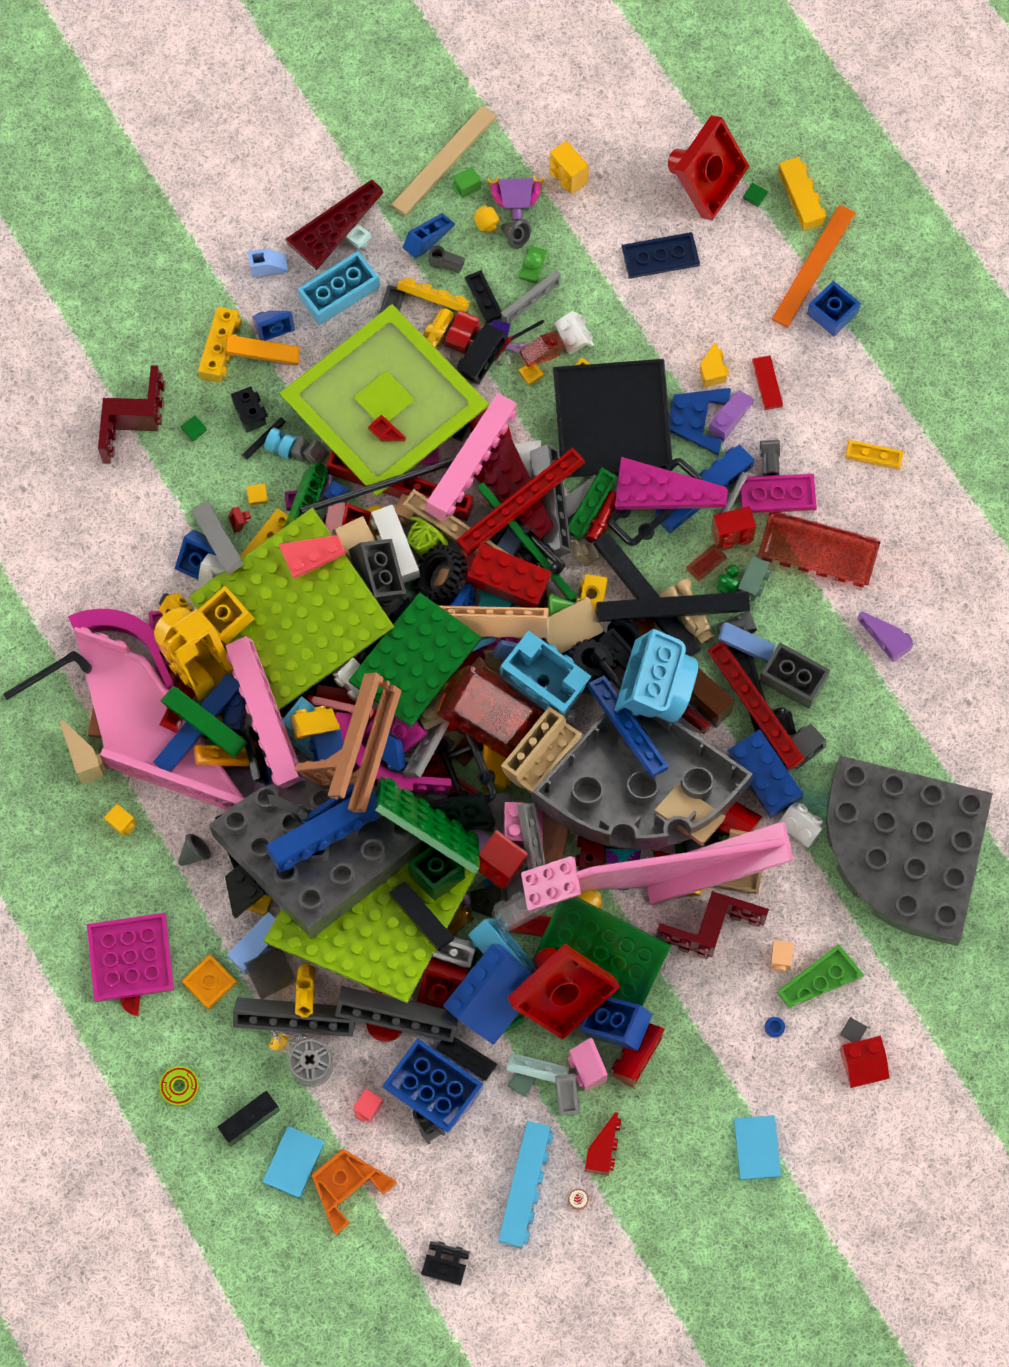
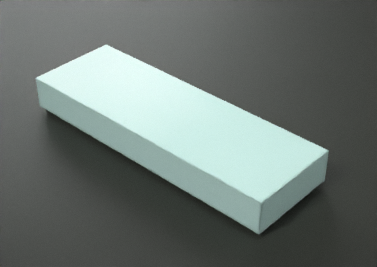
M511 1053L506 1069L507 1071L555 1083V1076L569 1073V1067Z

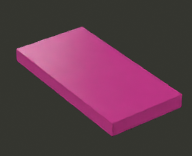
M814 474L747 477L740 490L741 508L750 506L752 513L816 510Z

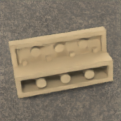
M549 706L501 765L502 770L519 788L523 787L532 793L583 735L566 723L565 716Z

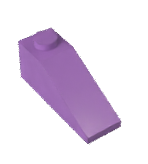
M739 390L710 422L709 433L715 437L722 438L724 442L755 399Z
M863 611L859 613L857 620L892 662H895L912 649L913 640L908 633H904L900 628Z

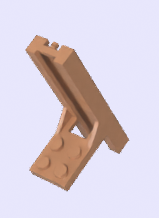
M377 673L364 674L342 749L326 760L321 759L316 762L306 761L305 763H297L295 768L296 772L316 785L330 787L328 796L333 800H337L338 797L341 799L345 798L348 785H355L348 809L354 813L366 812L402 691L394 685L390 686L389 681L384 682V678ZM378 686L383 688V692L360 769L352 773Z

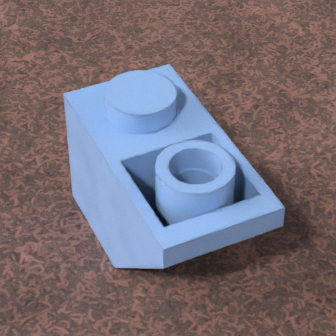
M269 249L248 251L253 278L288 272L285 254Z

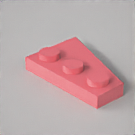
M338 535L279 544L294 579L347 554Z

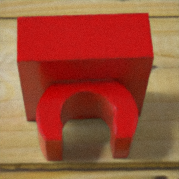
M239 507L231 509L228 519L234 533L242 531L244 524L249 523L248 519H251L249 511L241 513Z

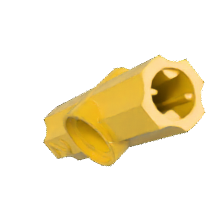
M446 308L440 309L433 323L426 327L423 334L435 349L441 346V341L446 338L447 330L455 318V314Z
M305 963L298 967L295 1014L301 1018H307L310 1014H313L315 967L311 966L310 963Z

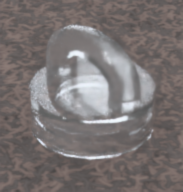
M509 351L501 352L502 358L497 359L495 365H504L506 370L512 368L513 363Z

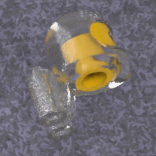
M273 1031V1037L267 1045V1052L275 1059H283L288 1055L292 1047L306 1040L307 1036L304 1033L294 1032L289 1037L283 1033Z

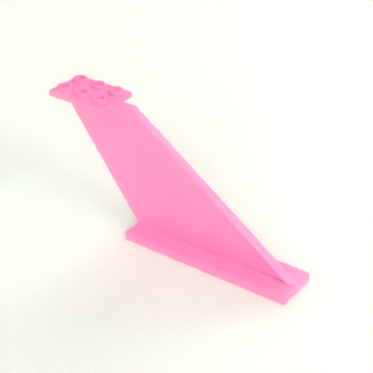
M75 627L73 631L76 635L80 654L92 665V670L89 674H86L104 745L100 756L105 766L229 810L243 800V795L222 766L196 765L195 745H207L202 737L198 739L172 772L160 769L153 763L177 734L159 725L167 709L161 702V699L169 689L148 659L130 652L126 642L119 639L116 641L111 640L102 633L94 634L85 627H81V629ZM183 720V722H182V724H181L179 730H180V729L182 728V726L186 723V721Z
M779 822L686 853L594 866L577 871L575 858L570 856L521 873L527 909L529 911L579 896L581 891L647 887L649 902L651 905H655L792 862L793 856L786 823Z

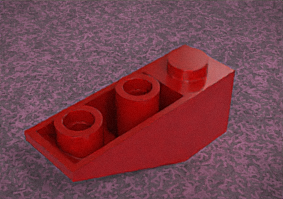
M618 1112L614 1113L588 1148L585 1172L609 1176V1171H614L615 1159L611 1157L612 1151H617L618 1145L615 1131H620L621 1126Z

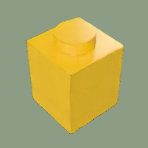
M118 804L104 817L106 823L123 837L126 834L132 833L136 827L134 817Z

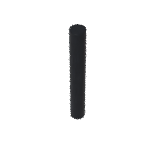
M280 417L242 456L248 460L265 443L270 430L273 427L280 429L286 421Z

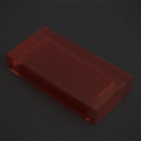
M713 544L686 567V570L700 582L724 562L727 557Z

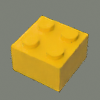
M567 140L550 151L549 173L553 178H557L560 181V185L565 191L568 190L573 194L588 183L589 165Z
M226 586L198 609L214 626L220 640L226 645L255 620L253 615Z

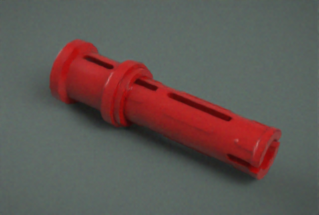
M609 491L597 518L591 522V528L584 536L587 542L592 543L596 541L606 531V523L615 507V491Z

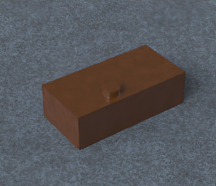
M698 668L689 704L717 728L732 713L734 699Z

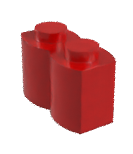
M459 310L445 339V347L466 354L468 346L474 342V335L481 328L479 318Z

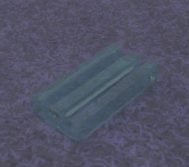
M801 789L803 795L825 798V800L806 797L800 799V802L824 805V808L804 805L808 811L827 814L829 793Z

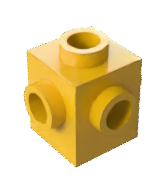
M178 592L166 596L158 610L164 615L175 608H186L192 611L193 607Z

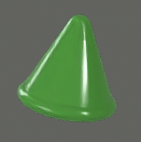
M551 593L548 597L549 616L574 604V602Z

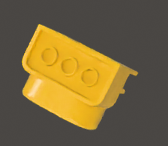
M175 608L160 618L154 630L155 640L163 656L171 663L169 665L175 675L179 674L182 682L194 690L199 701L209 695L227 673L233 677V665L226 657L225 648L214 626L197 609L191 612L186 608Z

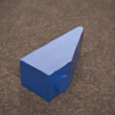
M441 213L409 231L402 248L416 259L428 252L431 247L455 226V223Z

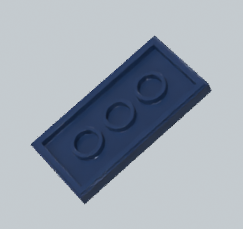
M692 232L621 245L629 279L700 266Z

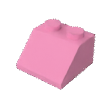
M505 802L503 808V835L519 847H524L517 805L525 804V802ZM536 807L543 846V811Z
M592 1037L569 1050L570 1057H567L571 1069L575 1068L578 1074L576 1075V1082L579 1087L583 1086L584 1091L607 1082L608 1074Z

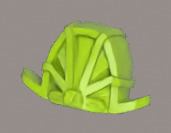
M411 517L409 519L411 522H416L412 525L407 538L410 548L415 553L422 556L424 553L429 554L428 550L430 548L434 549L435 545L440 546V544L448 546L446 536L428 522L418 517Z

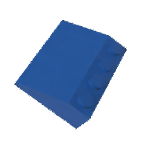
M492 944L443 1006L459 1021L494 1045L520 1013L512 1008L507 997L533 973L502 945Z
M417 1038L382 1085V1088L448 1134L483 1090V1083Z

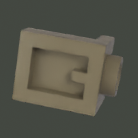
M577 540L571 542L574 559L583 566H587L601 558L598 550L593 545L594 542L582 545Z

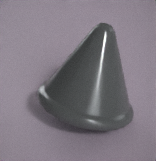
M520 219L502 224L501 226L512 248L519 249L528 242L531 235V225L527 220Z
M187 834L178 864L184 866L208 860L211 857L210 849L198 836Z

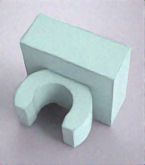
M360 225L354 227L346 236L347 241L358 249H364L368 245L367 241L372 238L371 234Z

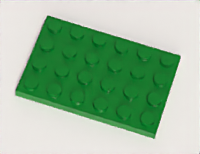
M420 592L394 623L395 628L385 634L349 679V683L360 690L364 674L377 673L384 678V682L389 681L390 686L394 685L402 690L394 716L410 728L482 639L480 635ZM378 686L374 701L378 704L383 692V688Z
M380 777L377 781L375 811L476 874L480 868L478 835L472 830H464L458 821L445 817L446 815L441 810L430 808L427 801L421 798L417 799L410 790L406 788L401 789L393 779Z
M573 897L558 903L535 955L545 948H554L558 951L566 944L616 978L620 988L610 996L611 998L639 1004L643 1007L672 945L578 897Z

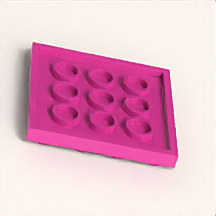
M166 913L87 924L95 1002L174 991Z

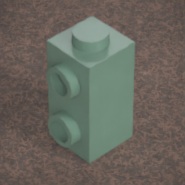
M752 556L737 592L748 591L749 601H755L757 596L760 597L764 586L761 585L764 580H768L771 570H769L770 563Z

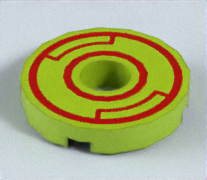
M176 1066L167 1070L159 1083V1090L163 1099L170 1105L177 1107L186 1106L193 1102L200 1089L199 1079L194 1071L184 1066ZM178 1081H183L185 1088L179 1092L175 1091L174 1084Z

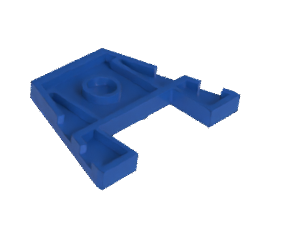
M731 388L674 394L669 416L670 432L719 456L722 438L703 435L709 403L725 405L730 399Z

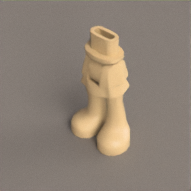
M689 578L681 580L675 587L667 588L659 596L660 598L679 596L678 593L682 596L693 595L690 589L692 583ZM707 615L680 616L682 623L686 625L685 628L694 635L695 639L698 638L701 644L714 638L710 631L712 627L709 625Z

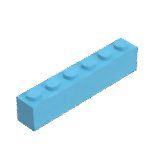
M530 1121L526 1123L498 1239L499 1244L523 1249V1244H528L530 1232H527L528 1224H533L535 1212L531 1211L533 1204L537 1205L540 1194L536 1190L538 1184L542 1185L544 1172H541L543 1164H547L549 1156L546 1148L547 1144H552L554 1133L550 1132L551 1126Z

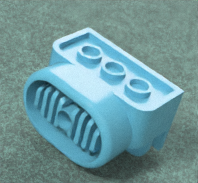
M656 629L650 630L634 641L614 710L618 712L623 708L631 710L634 716L640 714L649 718L656 716L671 723L676 722L683 715L689 704L698 674V661L685 654L686 647L681 640Z
M529 630L503 662L499 671V676L512 687L515 694L536 710L544 713L550 706L563 716L579 698L586 683L591 678L588 673L574 664L572 658L567 655L563 656L553 644L545 643ZM545 681L547 686H540L538 682Z

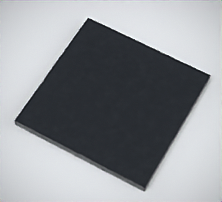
M664 359L553 367L560 457L573 447L585 460V463L567 478L587 477L594 474L597 476L601 468L606 469L612 474H619L621 457L655 467L672 461Z

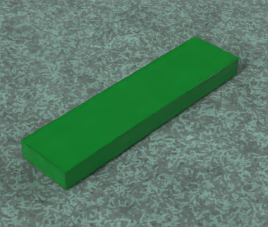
M604 468L599 470L568 524L571 536L580 541L582 540L615 483L617 476Z

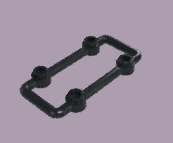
M675 458L668 464L658 466V468L672 471L679 465L691 477L703 480V477L681 458ZM615 508V512L608 518L607 525L627 545L636 546L643 539H652L655 533L654 529L676 509H665L650 524L644 523L638 528L639 534L633 539L615 523L619 518H627L631 510H616Z
M458 708L460 714L453 717L452 720L456 717L459 720L456 724V730L460 734H464L480 770L477 779L482 785H486L489 794L485 796L486 802L489 804L497 795L494 785L495 773L487 769L472 733L474 730L473 722L470 719H466L464 712ZM441 739L434 753L440 755L447 774L451 778L455 791L452 797L468 795L469 792L462 789L447 754L449 744L446 740Z

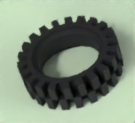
M440 544V546L435 545L434 549L430 548L428 550L429 554L424 553L422 555L425 558L424 560L419 559L418 563L421 564L418 567L420 577L413 581V585L416 586L413 589L417 592L416 595L420 592L435 604L443 605V603H449V599L453 600L455 598L453 593L459 594L460 591L457 588L459 586L463 587L464 583L461 580H466L467 576L463 573L467 572L468 568L464 567L467 565V561L464 560L465 557L461 552L447 545ZM448 560L449 572L445 581L439 588L432 590L431 578L434 570L442 561Z

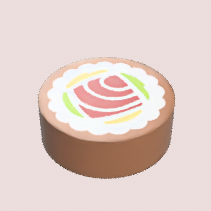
M574 1189L570 1192L568 1202L573 1209L582 1210L588 1205L589 1197L586 1191Z

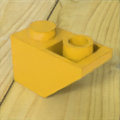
M717 343L711 346L700 364L699 372L704 388L726 383V377L729 376L728 367L722 361L724 359L723 351L718 349Z

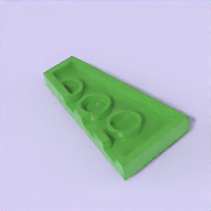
M838 944L779 989L777 994L788 1008H792L862 978L864 974Z

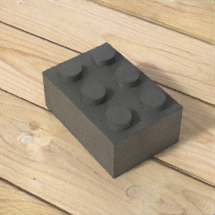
M392 539L360 542L349 549L353 567L377 602L395 600L406 594Z
M779 643L761 672L759 681L810 709L828 679L830 670L788 646Z

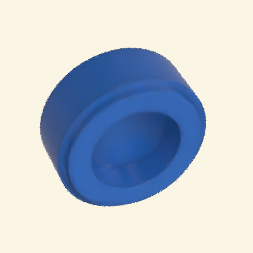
M771 1017L766 1021L765 1032L768 1036L777 1038L784 1033L785 1024L782 1019Z

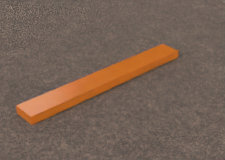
M839 204L773 315L772 321L786 328L790 326L855 216L854 211Z

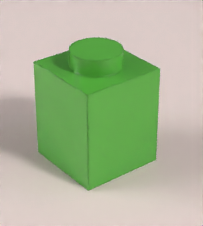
M473 167L453 176L454 183L452 187L455 193H459L462 198L481 189V180Z

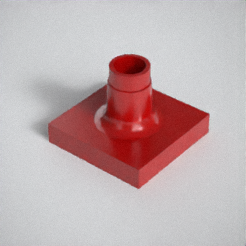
M713 115L709 117L688 149H674L668 158L669 171L677 175L700 216L708 220L715 218L750 167L724 119Z
M564 944L558 951L554 948H545L539 951L533 960L536 971L507 998L513 1009L564 1040L616 992L620 986L613 975Z

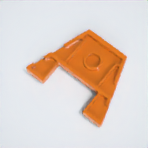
M345 1149L338 1152L312 1174L335 1235H338L350 1224L337 1207L363 1184L371 1180L382 1195L386 1194L397 1184L393 1178L383 1174Z

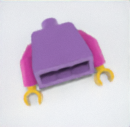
M533 175V178L498 179V176H496L495 181H490V178H488V184L497 204L503 207L504 210H511L512 220L522 219V210H529L530 206H533L539 198L544 177L542 176L541 180H536L535 175Z

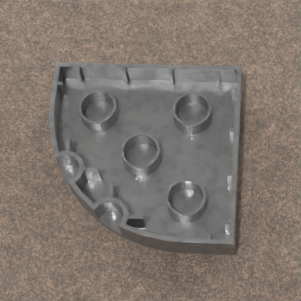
M604 713L532 791L531 802H535L537 808L558 823L588 840L623 849H655L691 839L689 838L690 834L709 825L721 814L725 815L748 789L753 774L679 722L671 723L656 716L649 718L640 714L634 716V718L669 766L666 771L651 778L607 714ZM677 784L681 785L683 792L687 796L701 799L715 808L709 815L693 824L692 821L696 817V811H693L688 818L673 816L668 820L659 814H654L655 809ZM679 825L687 829L689 837L679 831L677 826Z
M839 756L828 800L826 830L828 845L833 848L838 862L836 869L844 884L854 897L859 894L873 907L872 914L885 923L906 933L958 946L963 934L993 793Z
M304 777L305 780L286 789L276 786L274 783L260 788L238 802L209 824L212 836L289 917L313 939L405 867L411 860L429 848L430 845L381 815L377 820L363 825L361 829L350 832L342 840H337L326 849L315 852L310 858L301 860L291 869L279 872L268 856L266 845L303 824L292 818V812L271 806L267 795L278 796L290 801L295 806L303 804L315 810L330 799L328 796L330 787H320ZM373 785V793L376 796L377 786Z

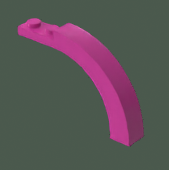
M91 609L68 616L73 629L75 627L80 629L85 627L91 630L92 633L116 631L137 638L149 648L166 687L169 690L172 686L176 687L175 683L178 680L174 672L170 673L168 669L170 663L163 656L155 640L154 630L143 620L127 612L115 609Z
M336 712L335 717L339 723L344 743L352 714ZM362 742L353 768L354 772L360 769L365 748ZM381 764L379 765L374 785L377 786V781L383 776L386 779H393L401 789L406 788L416 793L434 792L438 795L447 793L451 787V778L422 776L420 778H406L403 774L394 772Z

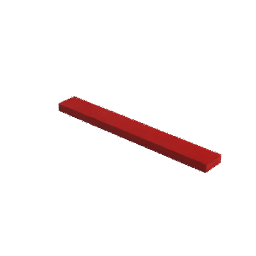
M572 447L456 539L457 544L469 556L480 547L481 543L488 541L581 467L585 460Z
M719 642L707 650L787 768L791 770L806 760L726 644Z

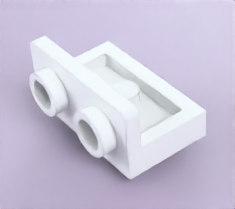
M573 311L555 322L569 354L575 353L586 345L589 347L594 346L592 334L585 326L586 321L584 317Z
M797 802L788 808L779 821L786 823L787 832L808 848L826 827L820 817L812 815L808 812L806 806Z

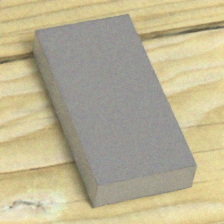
M575 1073L555 1076L559 1115L580 1114Z

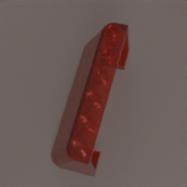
M771 510L758 556H762V560L771 563L773 560L780 561L779 565L790 568L791 565L798 566V570L809 573V570L816 571V575L827 578V575L835 576L834 580L844 583L846 580L853 581L854 586L864 588V585H869L881 540Z
M467 665L448 681L436 714L507 759L545 710L479 668Z

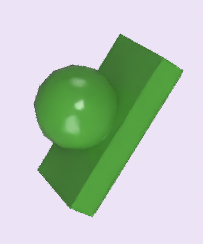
M530 245L519 279L537 283L547 256V250Z

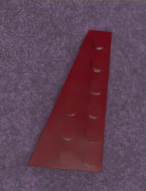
M371 179L287 237V244L317 271L383 194L382 188Z
M509 433L499 441L496 448L490 450L491 455L487 462L483 461L481 464L483 467L479 475H474V478L480 484L482 482L485 483L501 503L532 480ZM541 498L517 517L540 540L554 527Z

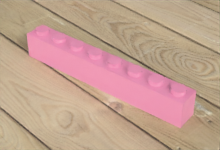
M497 393L429 497L425 512L444 522L448 516L451 517L453 515L456 503L462 501L465 489L471 487L474 481L472 478L474 475H479L483 467L481 464L483 461H488L491 455L490 450L492 447H497L500 441L499 436L506 433L509 427L508 422L515 419L517 411H515L516 402Z
M245 636L226 645V657L233 665V676L239 681V692L246 700L245 708L248 714L252 716V727L256 733L258 732L260 738L258 743L267 756L265 757V762L273 772L271 777L274 784L286 789L305 780L303 775L295 771L296 764L299 762L253 640Z

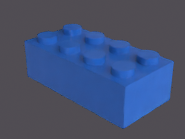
M758 730L727 750L729 758L753 774L749 788L770 819L795 802L803 799V792L761 730Z

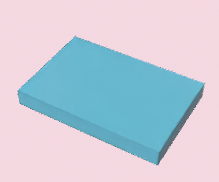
M775 1115L735 1118L734 1127L740 1180L781 1177Z
M287 1126L262 1182L300 1199L325 1142Z

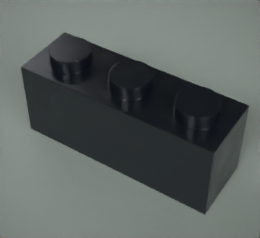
M485 323L483 328L479 329L474 342L468 346L465 356L459 360L457 364L458 372L463 377L479 385L508 339L505 333Z
M266 1090L217 1126V1128L232 1147L278 1113L280 1109Z

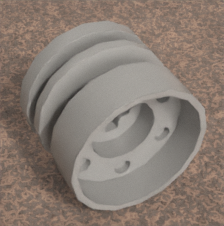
M304 1040L295 1045L290 1052V1069L298 1083L305 1087H317L328 1081L333 1071V1062L329 1050L323 1043L318 1040ZM307 1059H310V1060L313 1059V1060H314V1064L312 1065L311 1063H309V1064L307 1065V1061H306V1060H307Z

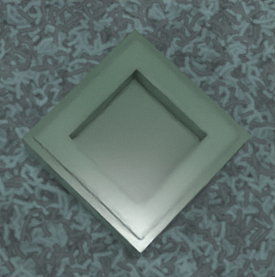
M515 1073L508 1087L525 1097L536 1079L531 1076Z

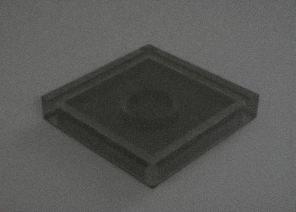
M276 947L244 963L260 999H264L297 981L283 950Z

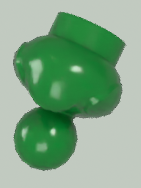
M729 565L725 568L726 574H721L718 577L719 584L716 586V589L721 593L737 592L740 585L738 579H733L738 576L739 568L736 565Z

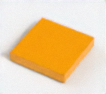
M209 954L181 982L209 1010L237 983V980Z

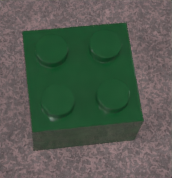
M432 846L408 863L409 876L434 901L465 879L464 867Z

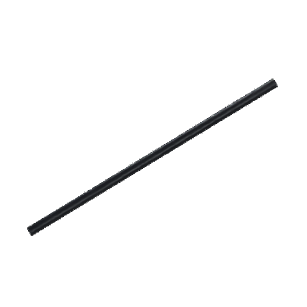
M456 457L301 507L299 512L303 515L312 507L315 511L449 467Z

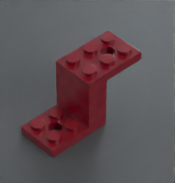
M151 365L148 399L103 397L98 451L103 463L111 464V458L115 456V447L112 446V443L116 441V430L158 431V426L162 425L160 408L164 407V398L161 397V394L165 392V381H163V373L160 372L158 365Z
M712 891L698 935L659 923L656 938L677 946L678 950L689 953L690 950L696 952L697 956L708 959V957H713L726 914L730 915L731 919L737 921L744 919L749 921L750 925L759 927L760 925L764 926L769 909Z

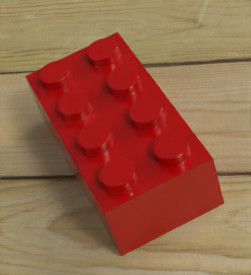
M481 543L467 574L466 583H472L473 587L521 607L538 608L552 572Z

